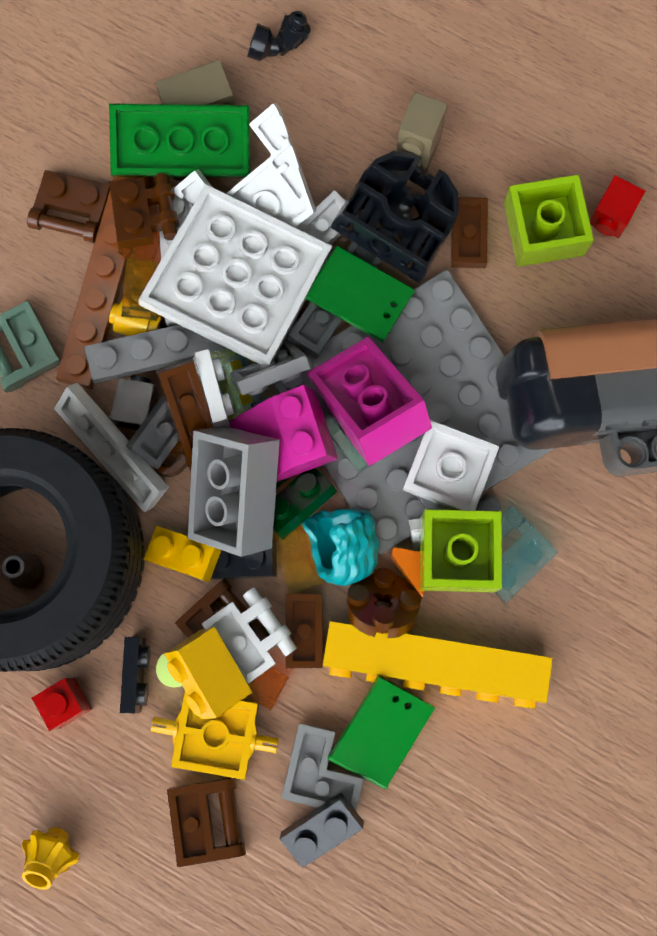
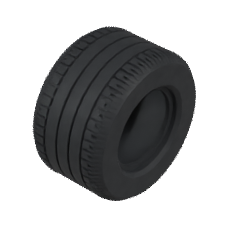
M0 429V498L14 491L27 488L44 496L55 507L63 521L67 537V552L60 575L44 595L26 606L0 611V672L53 669L76 661L77 658H82L89 654L91 650H95L103 643V639L107 640L114 633V628L120 626L124 620V615L127 616L132 607L131 602L135 601L138 591L136 590L137 587H140L142 580L141 572L144 570V560L142 558L145 557L144 545H142L144 538L143 532L140 529L141 524L139 517L135 515L136 510L125 490L121 488V485L106 470L71 443L51 434L31 429Z

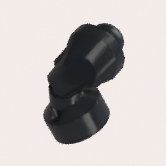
M293 11L290 15H285L277 37L273 36L269 27L257 23L247 57L261 61L266 57L277 56L279 53L281 56H284L294 48L296 49L308 38L311 32L306 15L301 11Z

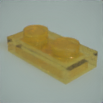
M127 259L121 317L157 321L158 314L140 306L139 298L158 267V262Z
M302 523L283 540L273 530V539L276 540V557L289 594H296L324 584V580L317 574L316 565L311 555V544Z

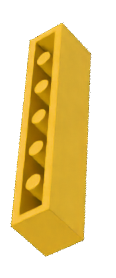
M330 621L323 666L330 667L329 675L351 678L352 671L367 673L366 681L374 682L379 675L386 680L389 677L403 679L402 687L424 691L425 683L439 685V693L461 697L463 689L477 692V700L498 703L499 696L514 698L513 706L535 709L536 702L547 703L553 658L411 634L388 638V633L381 634L376 632L375 637L362 633L353 625Z

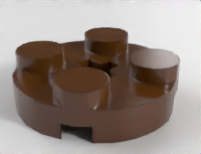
M379 568L367 578L352 583L348 588L346 598L347 617L356 629L366 635L375 637L377 632L381 634L388 633V638L400 637L408 633L415 626L422 598L408 581L396 576L393 570ZM378 601L387 602L390 608L384 605L378 607L376 603Z

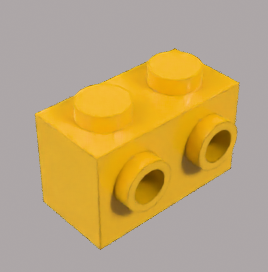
M215 626L199 630L164 653L169 661L167 663L169 673L175 681L182 684L188 694L186 697L188 706L201 719L219 717L252 693Z

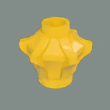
M51 827L45 833L33 830L30 840H23L21 847L25 854V864L22 878L28 885L42 890L49 889L53 881L61 873L67 872L70 866L78 863L80 854L70 847L68 842L69 835L66 831L57 827Z

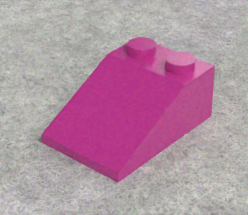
M369 337L307 372L309 379L342 430L369 466L432 429L424 399Z
M304 384L270 397L229 421V427L280 440L277 482L338 459L317 393Z

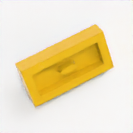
M156 526L143 560L210 582L221 550L188 539L187 535Z

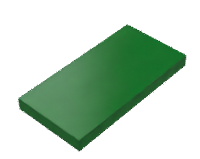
M109 103L110 172L112 177H155L160 173H165L168 177H187L197 169L201 171L205 178H245L250 174L249 105Z

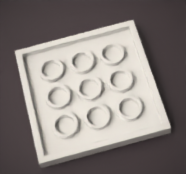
M205 184L139 298V305L260 365L270 364L299 313L319 271L326 262L332 245Z

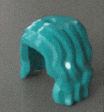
M356 508L337 509L333 512L321 510L319 513H314L312 517H308L303 521L302 526L310 539L311 555L320 578L324 579L327 583L347 586L361 581L372 574L378 564L379 539L375 533V520L370 511L365 509L357 510Z

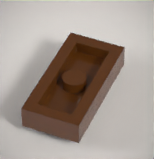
M458 197L459 213L451 231V268H486L488 198Z
M286 594V626L292 633L289 637L297 646L296 650L286 656V668H323V594Z

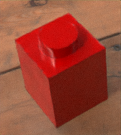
M614 175L590 219V224L595 226L599 233L619 239L646 190Z
M63 678L31 697L49 731L61 729L92 710L75 678Z

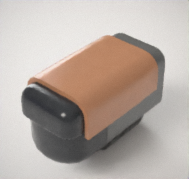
M657 318L537 330L530 338L519 341L499 363L496 371L499 397L507 400L512 433L520 446L529 450H542L600 443L603 463L609 473L615 476H630L657 472ZM621 449L629 454L631 458L630 464L622 459Z

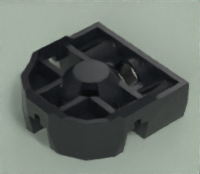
M392 151L375 159L368 166L330 228L420 283L455 224L459 213L458 191L448 175L440 169L435 177L429 173L427 176L421 173L423 169L417 166L421 157L415 153ZM410 180L426 190L423 196L418 192L416 195L410 193L411 188L406 186L407 181ZM413 206L416 207L419 213V217L412 219L410 212ZM361 208L363 211L358 218L355 217ZM378 222H379L380 225L383 227V228H376V229H375V227L377 226ZM353 223V228L350 231L348 228ZM396 236H402L399 243ZM420 246H421L422 249L420 250V252H419V254H418V256H417L416 253H417L418 249H419ZM411 261H414L411 268H409L408 264Z

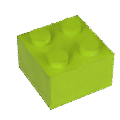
M579 174L509 186L504 200V208L517 267L585 256L594 239Z
M425 509L421 515L420 591L495 593L502 589V511Z

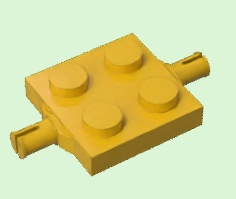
M185 691L182 709L176 720L154 716L152 724L166 726L153 725L151 726L152 733L173 735L174 752L171 763L173 768L245 780L249 759L254 750L277 753L278 746L263 743L278 745L279 737L257 735L256 718L259 703L241 700L217 718L201 719L188 706L186 701L188 694Z

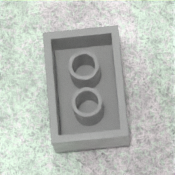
M227 426L193 430L188 539L240 557L272 549L279 439Z

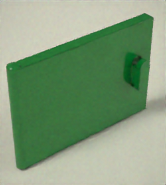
M336 246L319 271L305 299L383 343L415 290L345 251L340 246Z
M378 675L327 759L371 783L387 789L388 784L435 707Z

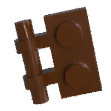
M157 174L155 176L156 186L150 189L145 188L144 177L109 181L119 249L154 245L152 232L163 231L164 239L173 240L176 236L179 217L173 208L172 201L175 199L174 187L169 184L167 174ZM159 205V214L150 216L148 206Z

